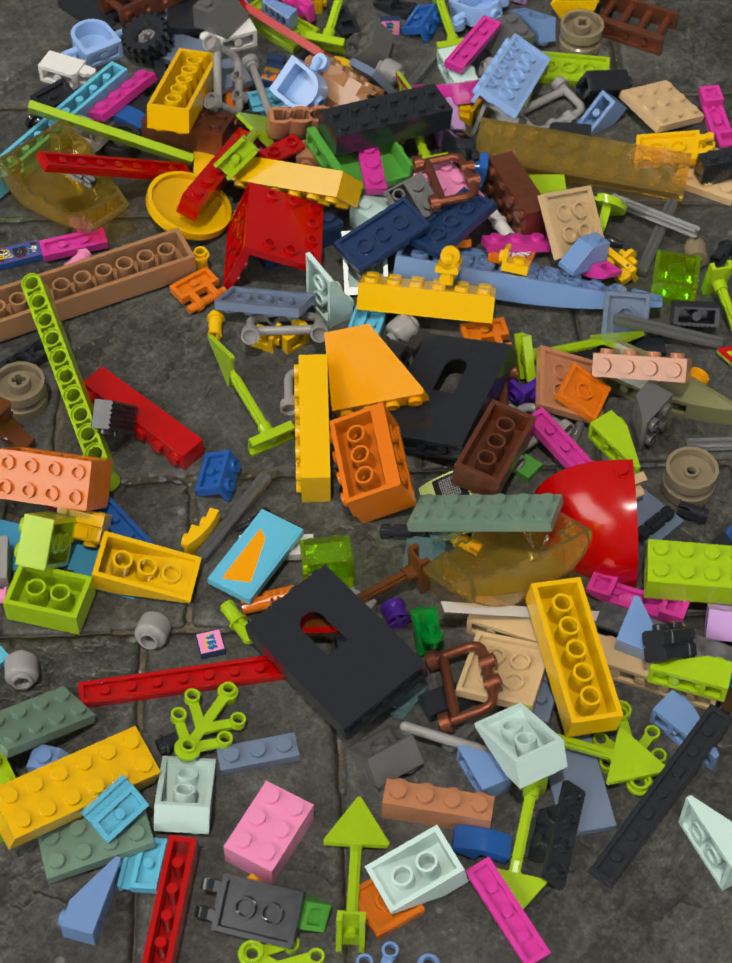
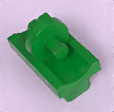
M420 606L412 609L410 616L413 624L416 653L419 656H423L429 650L443 648L442 640L444 634L440 629L438 609L435 606L428 608Z

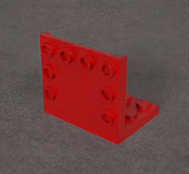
M249 182L227 226L222 287L224 286L228 290L235 283H239L241 271L247 268L250 255L306 271V253L310 252L321 264L324 205Z

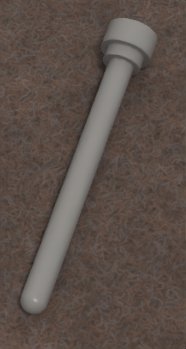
M247 54L243 57L242 63L244 69L251 73L267 116L268 109L272 108L258 71L260 63L255 54Z
M403 721L400 724L401 731H407L419 737L455 748L465 745L491 753L488 746L407 721Z

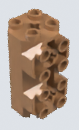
M307 56L304 62L310 66L314 56ZM328 56L331 62L328 70L319 72L328 86V95L324 106L343 105L382 96L385 93L383 88L371 84L369 79L362 75H357L355 70L340 64L341 61L333 56Z

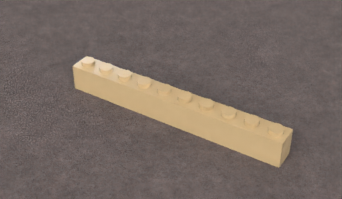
M479 595L476 596L474 603L507 605L497 602L490 597ZM469 614L466 627V633L475 636L478 630L538 643L531 617ZM598 633L612 680L664 697L672 690V688L646 682L650 664L653 663H647L645 659L641 660L615 650L616 638ZM673 689L676 693L685 696L693 706L705 710L710 704L715 706L717 701Z

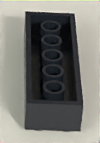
M429 84L321 109L319 112L318 131L336 157L448 130L451 126L453 108L437 86Z

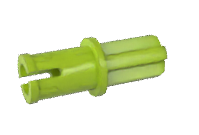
M233 600L225 601L220 606V611L229 621L231 630L237 632L244 644H253L248 638L245 625L248 624V617L240 612Z

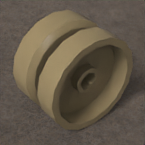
M584 9L567 12L560 22L559 50L562 53L596 56L602 46L603 19L598 14Z
M17 361L7 364L0 369V397L12 404L11 411L14 412L13 417L16 421L25 422L35 419L43 414L48 407L49 396L43 371L37 365L29 362Z
M685 446L673 451L668 456L661 481L662 492L666 499L676 506H679L681 500L700 507L707 504L712 498L719 475V466L716 459L709 452L698 447Z

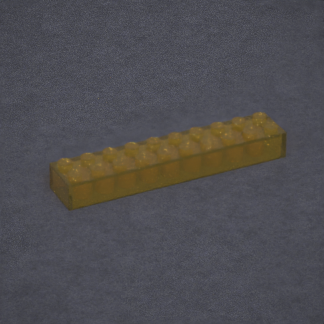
M481 117L476 141V149L479 152L478 161H480V153H489V157L513 151L527 174H564L566 181L667 199L672 198L679 201L683 200L692 156L691 153Z

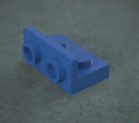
M437 4L417 5L401 28L403 35L415 36L421 34L424 43L429 42L442 22Z
M230 449L205 453L194 490L199 497L220 494L225 501H231L237 477L241 470V463Z

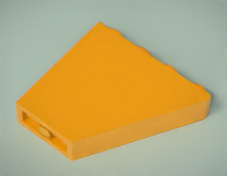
M370 324L324 333L332 412L338 418L381 402L385 404L389 411L398 410L401 406H419L423 402L429 401V396Z

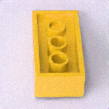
M104 531L91 576L93 577L95 589L105 592L190 604L202 557Z

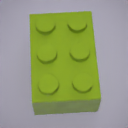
M50 511L26 513L19 523L21 536L20 542L16 544L14 550L15 564L40 570L68 566L77 517Z
M18 565L3 601L6 617L8 620L80 635L96 594L93 577L59 569L40 570Z

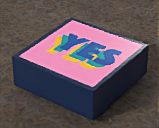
M380 16V22L394 36H400V16Z
M220 628L195 634L201 659L226 654Z

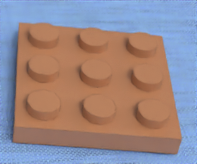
M541 345L537 349L535 409L543 407L549 413L590 424L589 421L554 399V396L569 366L573 362L592 374L593 360ZM603 407L597 418L603 415Z

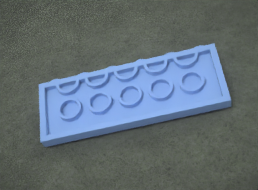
M514 33L511 39L508 37L505 39L471 93L474 96L471 102L475 103L477 98L482 96L485 101L498 107L505 115L515 119L551 58Z

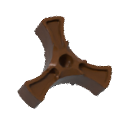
M0 397V439L4 444L8 443L11 447H31L35 442V438L22 429L23 426L13 417L14 412L11 411L12 404Z

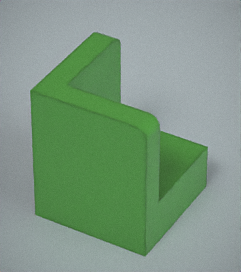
M306 893L299 929L324 932L331 904L314 894Z

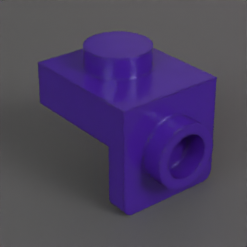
M536 378L523 386L514 379H511L508 384L509 399L519 406L524 403L536 402Z

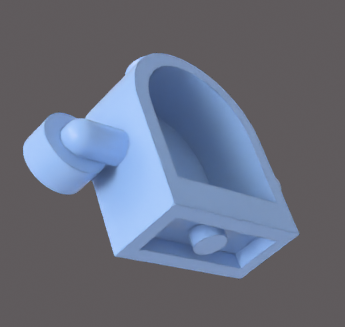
M448 0L451 21L455 32L464 30L465 25L474 27L484 15L496 20L498 17L503 16L502 8L509 5V0Z
M98 19L80 21L71 30L73 48L67 49L61 54L85 60L86 65L93 68L124 57L122 40L120 39V36L123 35L122 29L113 31L106 22Z
M322 53L316 54L310 66L293 55L290 57L269 88L272 93L284 102V105L281 107L290 109L294 106H306L311 108L326 104L328 86L319 72L328 70L331 63L329 57Z

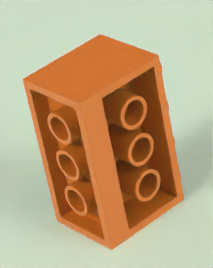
M383 402L329 421L331 429L329 431V439L335 449L332 452V456L339 468L336 476L343 488L340 496L344 506L350 508L353 517L357 516L362 524L416 506L417 503L399 424Z
M23 446L0 448V499L81 511L108 508L113 459Z

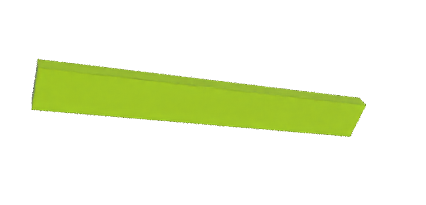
M33 100L29 101L28 113L175 162H182L190 167L194 159V154Z

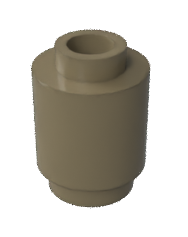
M690 237L687 239L684 245L686 264L691 268L705 266L708 262L706 243L700 237L695 239Z

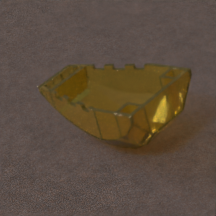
M63 119L0 157V176L15 198L29 210L67 229L89 234L130 209L129 203L118 186H115L112 177L94 176L97 178V184L90 189L84 186V183L81 184L63 173L43 171L36 158L39 151L95 155L91 144Z
M560 512L551 532L554 538L549 536L548 532H472V537L466 541L459 540L454 544V550L450 553L444 551L425 565L423 571L424 574L465 601L482 606L518 604L526 602V596L531 583L564 579L585 555L592 538V530Z

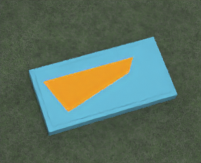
M261 509L207 578L208 584L251 605L302 538L304 529Z

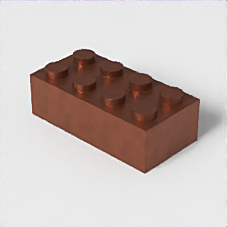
M202 108L189 134H177L173 131H156L155 129L147 128V113L141 119L142 137L174 148L216 155L235 132V115L228 114L225 111H211L206 108Z
M513 151L489 157L485 190L488 195H491L494 202L497 203L498 209L507 219V224L509 223L515 233L522 235L541 233L546 237L547 231L538 196L541 193Z
M492 399L454 464L451 483L480 495L501 493L533 434L537 417Z

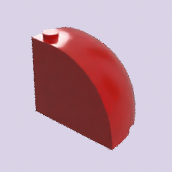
M633 459L583 463L561 470L547 478L534 494H562L563 505L553 531L540 532L549 550L562 563L585 577L590 578L593 572L618 577V583L637 587L638 518Z

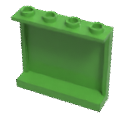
M316 127L307 128L305 144L321 168L344 171L362 182L356 152L335 157ZM398 142L378 146L387 188L412 177V171H414L412 160L407 157L403 147ZM364 186L362 187V191H361V194H360V195L365 194V192H364Z

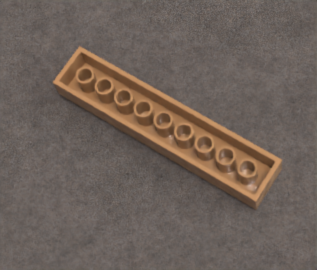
M175 228L38 275L48 286L59 317L63 321L175 283L197 270L195 255L179 228ZM22 279L0 286V342L37 330L21 286Z

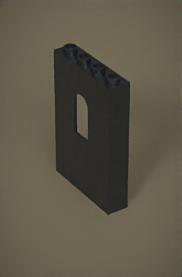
M428 333L408 371L429 396V401L423 402L419 406L406 405L401 406L398 410L390 411L399 424L405 452L457 461L492 399H498L516 363L513 345ZM463 360L467 363V367L453 393L433 390L449 362Z
M326 565L312 571L308 578L299 585H294L286 595L279 600L273 601L260 615L252 617L248 624L245 625L248 638L346 741L351 739L428 676L426 663ZM309 613H319L347 641L327 656L301 629L300 622Z

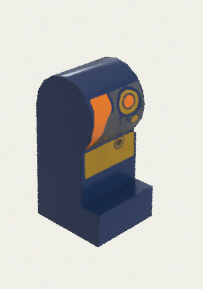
M268 53L267 62L260 74L265 88L271 87L287 63L286 56Z

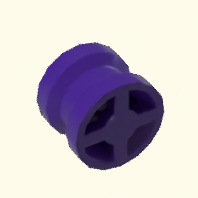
M402 598L389 599L380 607L382 614L386 616L385 623L391 629L401 628L409 623L411 619L409 612L405 610L406 604Z

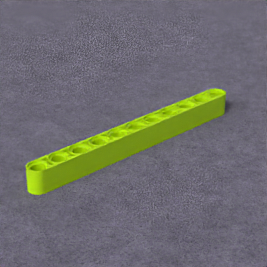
M29 273L22 279L21 286L83 455L94 457L101 455V458L113 459L104 434H98V429L91 428L93 405L50 290L38 274ZM114 460L112 463L109 492L114 491L120 484V476Z

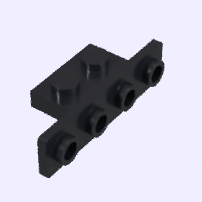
M63 77L30 95L29 99L56 108L80 87L73 90ZM30 114L27 116L25 125L27 128L32 125L35 126L43 117Z
M569 780L562 782L558 804L539 809L528 858L535 863L544 861L541 877L558 889H563L566 885L585 798V791Z

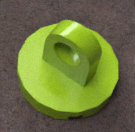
M598 193L597 196H594L602 231L604 232L609 215L622 216L626 214L628 204L626 202L622 204L623 200L610 194Z

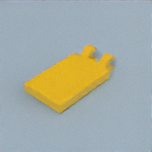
M700 130L639 134L636 138L634 167L635 169L696 165L699 153L715 149L714 133L700 134Z

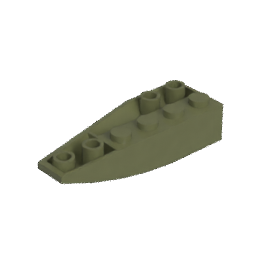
M617 340L614 346V353L623 354L624 350H638V355H647V351L621 340ZM691 376V381L687 383L650 380L673 394L671 415L714 424L732 425V401ZM603 377V382L612 387L610 392L635 402L636 394L649 381Z

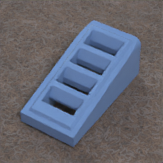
M261 0L263 13L290 30L297 26L296 8L276 0Z

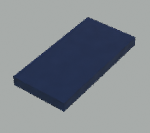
M463 187L456 194L467 192L469 189ZM477 194L468 201L442 206L441 211L435 212L427 219L432 229L409 243V245L439 260L444 247L448 245L456 247L498 209L497 203Z
M404 196L333 243L336 250L361 276L432 228L428 220Z

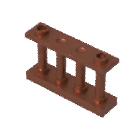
M98 0V4L103 14L115 9L119 14L122 28H126L125 24L127 22L131 23L133 21L131 18L134 16L138 18L140 13L144 15L149 11L152 14L154 12L159 13L185 0Z
M603 0L602 7L604 9L599 15L604 22L602 38L654 55H661L665 40L663 34L667 28L676 30L679 12L641 0ZM612 10L622 13L619 20L608 18ZM630 16L641 19L637 26L626 23ZM648 22L659 25L655 32L644 29Z

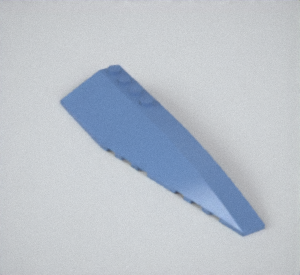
M408 244L397 252L393 274L403 275L402 278L411 279L412 276H421L427 281H434L435 278H440V273L435 272V266L439 260ZM472 247L458 248L460 258L464 259L463 266L454 283L456 281H468L470 285L479 286V283L492 284V287L496 288L495 299L550 307L603 309L605 290L627 291V288L620 284L614 283L607 286L602 283L601 279L592 278L591 281L584 280L581 274L572 276L565 270L551 266H545L542 269L535 262H533L527 276L501 271V264L487 261L488 252L486 250ZM635 288L631 290V292L651 293ZM651 293L650 308L662 307L663 296Z

